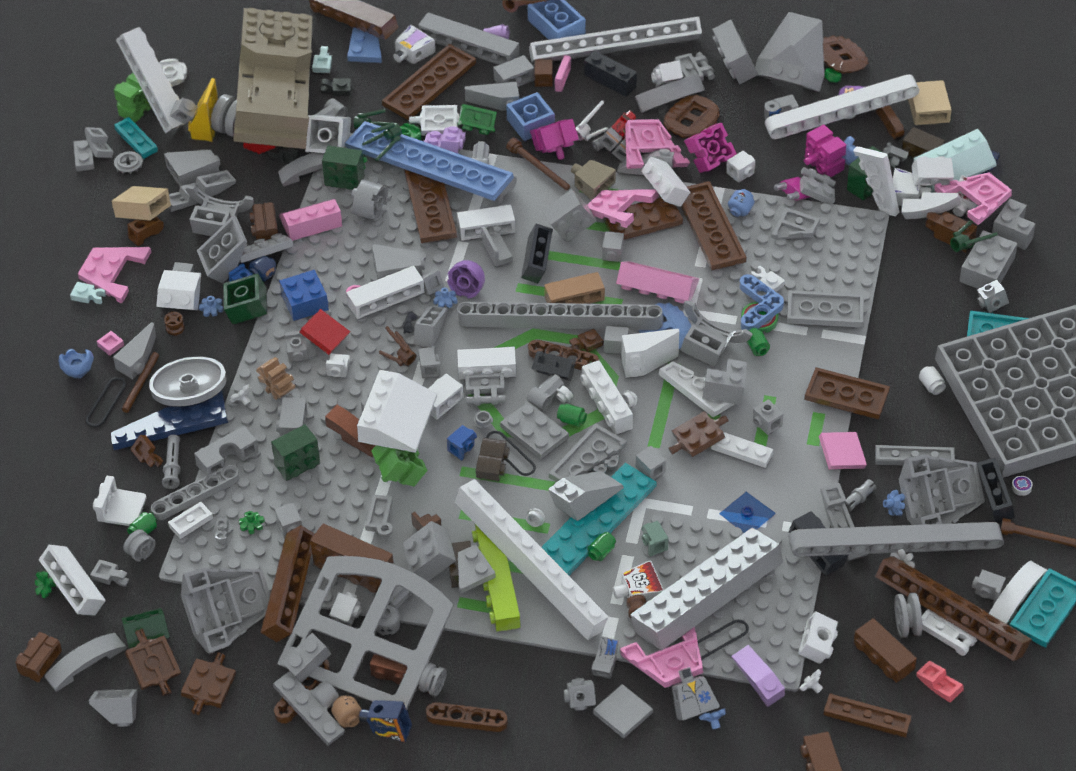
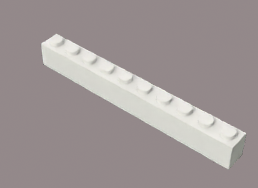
M699 17L533 42L530 43L529 52L531 63L534 65L535 60L560 61L563 60L564 55L570 56L573 59L590 56L594 51L604 54L699 39L702 30Z
M475 479L461 486L455 499L457 506L587 640L601 633L608 620L607 614Z

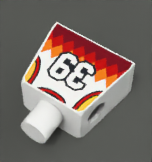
M651 561L623 572L622 585L613 587L616 599L625 596L628 599L630 596L639 594L645 596L647 602L664 591Z

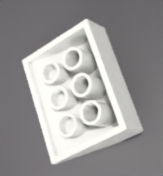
M379 370L357 425L358 442L416 453L437 398V393L399 373Z

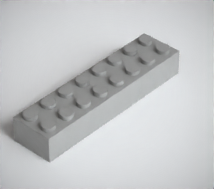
M751 528L630 614L635 633L662 651L782 564L780 544Z

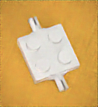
M457 105L422 106L420 116H409V124H420L422 136L427 135V132L438 131L443 134L445 127H457L459 120Z

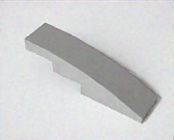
M228 170L199 176L196 178V183L187 185L197 186L203 193L213 197L234 185L236 179ZM187 185L180 186L179 192L169 194L171 206L168 208L171 211L198 203L186 192L185 186Z

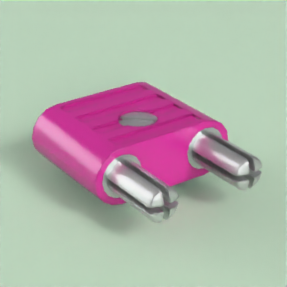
M799 177L782 180L780 184L774 185L776 191L782 190L787 194L788 200L794 199L798 201L810 198V196L800 192Z

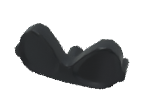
M413 311L407 313L406 319L403 322L404 334L412 333L415 329L411 322L416 321L418 317Z

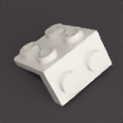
M106 476L104 483L100 485L99 496L93 502V510L96 512L97 521L129 526L130 523L141 515L147 498L144 493L117 489L115 478Z

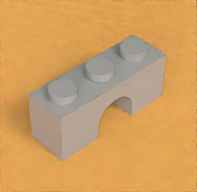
M242 426L230 434L217 439L212 444L201 448L194 454L196 465L207 476L225 467V456L236 455L241 461H244L258 453L259 450L256 438L245 426Z

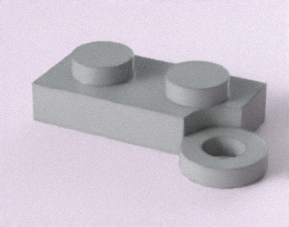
M87 139L74 141L76 171L94 169L93 152Z
M373 494L365 524L366 531L377 532L381 537H388L393 533V526L388 523L393 497ZM388 528V531H382V529Z

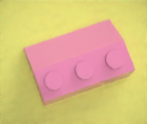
M335 199L279 214L285 231L292 241L342 227L341 211Z

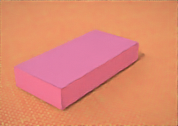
M564 55L555 77V91L561 92L571 70L570 56Z

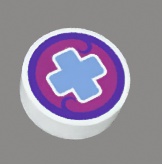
M1017 476L1013 479L1012 491L1015 494L1025 496L1031 492L1032 481L1028 477Z

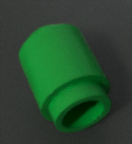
M758 328L750 329L752 337L746 343L755 356H764L770 349L769 342L761 330Z
M567 403L565 405L561 404L557 411V419L577 427L584 424L587 418L584 408Z
M143 512L129 524L127 532L130 535L136 530H143L149 534L157 527V519L153 514Z
M608 532L599 534L587 547L589 557L594 561H603L615 548L616 539Z

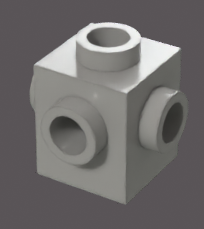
M998 280L977 289L979 295L977 298L981 308L985 307L989 313L1009 303L1005 289Z
M768 399L753 408L752 420L756 427H760L769 435L783 426V413L777 405Z
M583 678L571 680L572 683H567V689L564 690L565 702H569L571 708L584 710L587 709V706L596 705L592 680L584 681Z

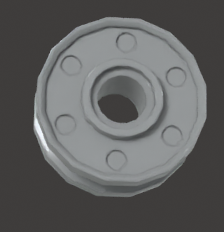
M916 593L908 595L907 603L902 594L895 596V618L901 638L908 636L909 628H911L914 636L922 634V613Z

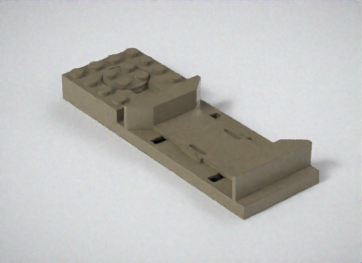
M244 8L234 128L235 142L306 149L309 124L308 96L312 53V16ZM242 75L252 76L253 78L242 77ZM295 81L305 82V84L295 83Z

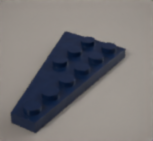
M221 390L212 398L197 404L169 406L111 432L114 450L133 446L140 435H146L150 441L167 438L170 435H180L228 423L223 391Z

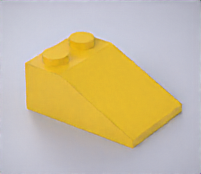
M213 78L198 102V107L192 121H189L188 131L191 132L192 139L212 141L216 131L211 126V115L218 100L216 81Z

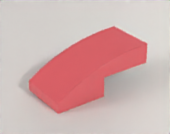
M928 661L916 673V676L927 687L948 702H952L963 691V684L947 676L946 669L931 661Z

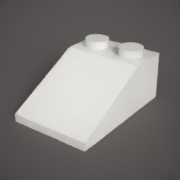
M679 329L622 335V365L625 378L646 375L678 357Z

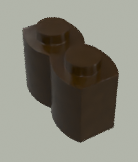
M483 438L476 465V478L500 481L501 475H505L506 464H504V461L509 458L510 447H507L506 441Z

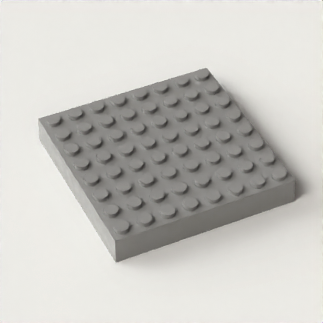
M1076 305L938 345L935 360L991 459L996 457L1003 478L1076 456Z

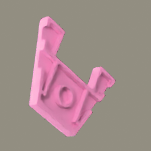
M659 119L628 120L626 122L627 169L643 167L644 162L640 153L653 152L660 149H668L670 152H674L673 167H687L689 165V160L687 157L684 159L680 153L682 150L670 140L671 135Z
M990 173L967 177L966 181L961 182L952 180L947 185L935 184V191L937 193H957L960 191L976 203L978 207L968 211V218L977 225L981 224L1012 196V190Z
M656 189L603 190L588 206L595 217L601 219L604 217L609 218L611 223L619 222L621 227L627 228L634 221V216L631 213H624V211L634 201L653 203L659 197V193Z
M93 248L78 272V277L85 283L94 285L96 289H104L107 296H113L117 302L123 303L129 289L127 286L114 283L127 260L145 264L151 254V248Z
M695 627L680 637L683 642L647 656L637 642L620 648L622 657L665 688L681 682L678 673L681 669L690 667L693 677L703 673Z

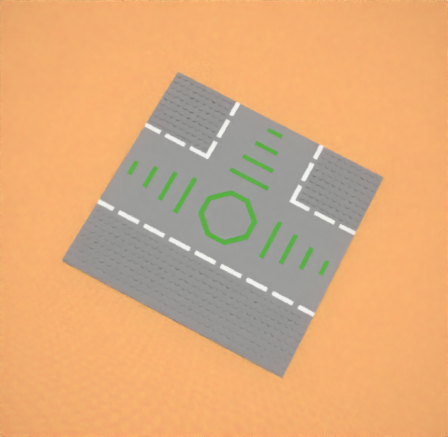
M459 150L458 154L469 158L473 157V151ZM363 154V157L367 158V162L364 163L366 168L363 180L384 185L388 189L387 204H383L381 209L384 210L383 215L377 221L351 214V207L353 205L351 194L353 190L325 186L323 168L314 171L300 208L335 199L341 211L342 227L292 241L293 247L283 250L276 273L267 292V314L257 318L225 401L228 423L215 427L209 443L210 445L217 439L230 434L235 429L245 426L256 438L259 452L244 461H241L236 455L224 457L225 466L233 465L237 467L239 472L238 482L200 501L213 514V519L181 539L174 534L159 573L160 580L182 584L183 574L200 568L262 569L271 595L285 540L276 521L275 508L293 502L301 518L302 526L313 533H316L324 523L392 553L394 565L409 571L403 542L418 532L412 525L411 513L414 511L419 517L426 514L431 516L437 514L441 518V525L448 529L451 543L470 541L471 546L477 545V543H473L472 539L475 523L455 503L459 488L474 479L542 547L571 518L558 509L553 502L548 489L556 482L549 478V472L595 423L612 433L613 431L607 425L602 413L599 412L594 400L591 399L588 390L583 386L580 380L582 370L574 369L571 381L561 379L564 382V386L573 394L570 403L560 402L555 395L546 410L543 411L538 408L569 433V438L544 458H538L500 427V422L528 402L527 396L533 387H539L550 377L536 373L531 369L534 358L528 354L529 342L532 340H542L570 347L572 345L569 343V340L578 338L579 334L591 329L464 327L459 323L458 305L462 302L547 303L544 284L598 272L605 287V300L590 304L655 305L659 302L663 304L670 303L673 306H678L679 310L683 311L684 315L688 317L684 309V303L675 302L673 297L668 296L667 299L656 297V293L650 292L649 295L639 293V289L625 290L621 288V285L616 284L621 262L630 261L700 278L691 302L695 303L699 312L715 325L731 331H741V312L746 305L756 301L741 291L739 287L740 278L746 274L751 275L752 271L759 274L757 272L758 266H761L767 274L772 271L785 280V286L777 291L784 299L783 310L778 313V324L772 331L768 333L763 332L770 344V349L764 356H755L746 342H729L715 367H712L679 349L678 357L648 374L625 378L622 354L604 353V343L603 346L589 351V353L598 356L599 361L620 394L629 390L637 396L636 406L630 409L633 413V429L617 434V436L627 441V447L613 455H619L618 467L615 470H607L606 475L611 477L624 463L637 469L636 455L639 451L650 446L666 460V473L654 479L657 482V487L611 533L616 539L615 548L603 561H594L588 556L569 576L607 614L608 620L601 633L587 640L508 557L507 560L520 613L521 628L496 632L495 624L490 623L489 612H492L491 607L487 608L485 596L488 595V592L483 590V585L481 584L461 594L459 587L452 588L449 567L431 579L429 583L441 591L454 605L443 630L594 657L597 655L601 637L619 640L616 660L630 663L621 656L620 648L637 642L646 656L658 652L660 649L635 633L632 619L628 615L627 596L615 598L613 587L622 585V573L651 561L665 590L745 532L754 528L780 544L783 563L695 626L697 641L736 619L744 620L749 626V631L745 636L702 659L703 673L699 675L750 684L731 658L732 655L749 645L773 671L785 690L798 691L805 657L798 654L806 622L814 612L821 570L809 556L793 555L789 540L790 533L788 531L793 520L810 511L820 518L826 528H830L820 489L837 484L841 469L828 468L819 435L821 433L848 432L852 413L804 400L815 367L856 378L859 377L889 214L883 211L808 200H788L787 197L750 192L754 196V206L747 216L736 217L730 213L728 201L737 190L713 187L747 257V261L711 271L682 207L677 205L676 207L683 218V224L624 240L621 262L602 260L605 231H609L604 220L595 217L597 220L595 223L567 242L549 224L542 210L571 189L587 205L592 201L576 188L575 174L571 173V165L540 161L570 185L569 190H564L526 159L489 154V165L512 172L513 176L517 177L514 189L503 197V202L500 205H497L482 196L445 184L457 238L421 243L403 168L381 160L376 161L375 158ZM616 172V183L608 190H648L655 188L645 176ZM683 182V184H684L686 187H687V186H691V185H696V184H693V183ZM511 205L515 218V233L503 234L501 236L513 257V262L495 267L482 243V238L461 241L457 212ZM786 207L820 219V224L813 237L773 239L772 233ZM536 223L553 229L546 272L538 284L521 278L528 236ZM377 244L418 251L420 259H424L425 264L422 276L435 269L438 270L444 287L448 288L449 292L452 290L447 283L449 279L447 274L456 263L463 260H471L483 269L485 283L482 290L473 298H467L468 296L463 295L461 297L455 296L458 303L448 308L437 342L433 345L435 355H439L441 376L422 378L418 350L421 348L419 345H413L415 329L412 333H403V322L408 312L413 311L419 319L430 305L438 306V304L433 303L436 292L427 295L424 290V293L359 319L355 317L349 308L346 297L348 287L352 285L363 286L378 280L373 260L372 245ZM315 270L327 294L329 310L324 312L351 331L332 352V354L350 355L346 377L327 376L326 361H329L330 355L306 337L305 343L308 360L289 362L285 333L300 331L314 315L293 321L281 296L279 280ZM788 290L864 294L863 328L787 323ZM763 291L757 292L760 296L766 295ZM700 294H728L729 296L724 301L717 300L714 296H703ZM688 317V320H689V322L691 323V326H692V325H695V324L689 319V317ZM417 319L416 321H412V322H411V323L413 324L414 328H415V323L418 321V319ZM386 326L394 333L398 331L411 350L416 353L417 358L411 365L406 366L403 364L400 366L395 361L379 354L381 350L398 358L397 351L401 348L387 332ZM595 329L604 340L606 329ZM629 330V335L640 333L639 330ZM515 347L516 377H504L505 393H497V395H505V403H498V405L488 403L480 404V406H474V404L467 405L466 397H474V394L466 395L465 379L459 380L457 350ZM552 351L549 354L557 356L559 352ZM569 356L568 359L576 360L577 357ZM274 357L278 358L280 364L284 363L287 366L285 372L292 374L294 378L291 382L295 385V389L283 397L306 398V426L318 440L320 456L319 465L288 481L284 479L275 467L271 441L280 437L279 432H276V421L280 420V417H278V406L282 405L283 397L276 400L273 398L272 393L268 394L265 391L266 384L259 382L258 377L260 374L256 372L258 367ZM728 359L747 362L741 404H735L715 417L708 413L707 415L714 420L723 415L727 416L729 422L719 427L723 432L772 448L773 455L767 467L764 468L712 450L711 447L694 457L682 449L672 455L668 448L678 443V441L673 436L671 430L702 413L704 410L658 375L659 369L673 361L693 371L697 377H706L707 368L725 371ZM379 370L399 373L427 389L445 374H448L463 385V399L436 420L431 415L429 416L417 448L420 453L418 458L423 460L428 471L415 487L402 485L398 481H382L380 466L376 464L374 456L371 457L342 440L339 433L326 427L325 416L337 404L360 420L362 415L361 401L369 398ZM249 384L250 388L247 397L251 402L244 405L241 400H236L233 403L229 401L233 394H238L243 389V386ZM491 393L480 394V396H491ZM768 399L777 405L783 413V426L769 435L760 427H756L752 420L753 408ZM567 403L584 408L585 413H587L585 423L577 427L557 419V411L561 404L565 405ZM479 411L490 413L493 418L490 427L482 429L475 426L474 417ZM464 425L468 429H472L477 434V438L472 450L467 451L464 454V459L461 461L447 451V438L460 426ZM491 431L502 432L536 465L535 472L529 476H523L509 463L504 461L506 471L504 476L501 475L500 481L476 478V465L483 438H486L487 434ZM497 433L489 436L490 439L506 441ZM507 442V447H510L508 459L521 472H531L533 466ZM200 469L195 481L205 477ZM229 472L225 477L231 478L235 473ZM211 481L207 485L213 487L216 486L218 482ZM193 490L190 494L198 495L201 491ZM373 494L393 497L388 523L393 526V533L388 537H381L377 532L366 531L365 529ZM192 505V506H190V507L184 509L183 512H185L186 510L190 509V508L193 507L194 505ZM537 508L544 513L545 521L542 525L532 527L528 524L526 516L530 509ZM245 512H258L260 516H263L265 522L261 523L263 529L257 530L255 528L254 534H249L248 529L241 531L239 519L244 518ZM221 515H225L229 522L227 526V542L223 545L218 543L215 538V534L219 531L216 522ZM658 520L669 538L668 550L650 557L648 546L643 544L641 535H643L641 528L646 523ZM383 528L382 531H388V528ZM312 555L299 605L305 606L322 570L313 564ZM336 577L321 609L331 610L339 592L342 594L350 592L356 595V599L361 603L360 606L362 608L359 615L366 616L376 593L369 591L361 585H355L343 577ZM324 578L319 589L325 591L329 581ZM409 596L397 609L400 615V623L427 627L433 614V609L417 596ZM740 622L734 623L698 644L700 656L745 632L746 626ZM678 638L666 648L683 641L681 640V638Z

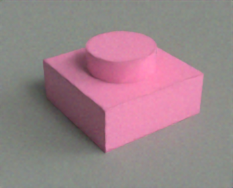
M110 331L97 340V345L110 356L124 346V341Z

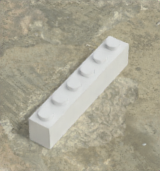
M138 27L122 34L116 41L165 134L185 125L170 116L175 101H179V97L174 93L169 79L166 78L162 65L157 61L154 50L146 40L145 33Z

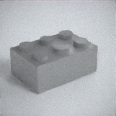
M732 20L713 28L715 33L713 39L717 46L720 45L718 50L722 58L725 57L723 61L727 69L731 68L729 72L733 80L737 79L739 84L757 76L758 73Z
M983 231V232L981 233L980 237L985 236V235H988V234H992V233ZM1000 236L975 243L962 265L959 282L978 289L995 280L1001 283L1015 259L1018 243Z

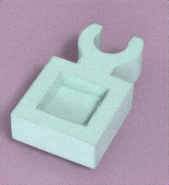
M81 282L76 283L70 294L71 300L89 303L90 300H93L97 304H102V297L99 296H106L104 289L95 290L94 285Z

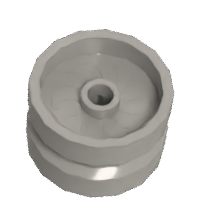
M224 94L217 100L211 115V126L214 131L226 133L228 136L234 137L236 97Z

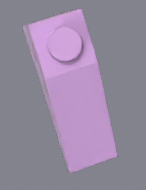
M749 645L731 656L767 707L785 696L784 686Z

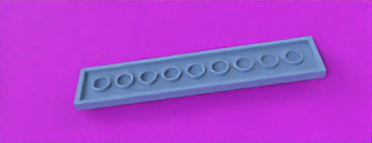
M364 121L345 142V146L349 149L362 150L364 155L376 159L392 140H387L384 136L362 146L363 142L383 133V131L371 133V130L380 126ZM403 134L399 136L401 140L396 142L380 159L383 162L493 201L497 199L514 179L512 172Z

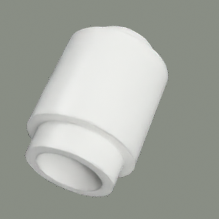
M927 366L920 371L919 379L928 392L937 395L945 389V381L935 367Z

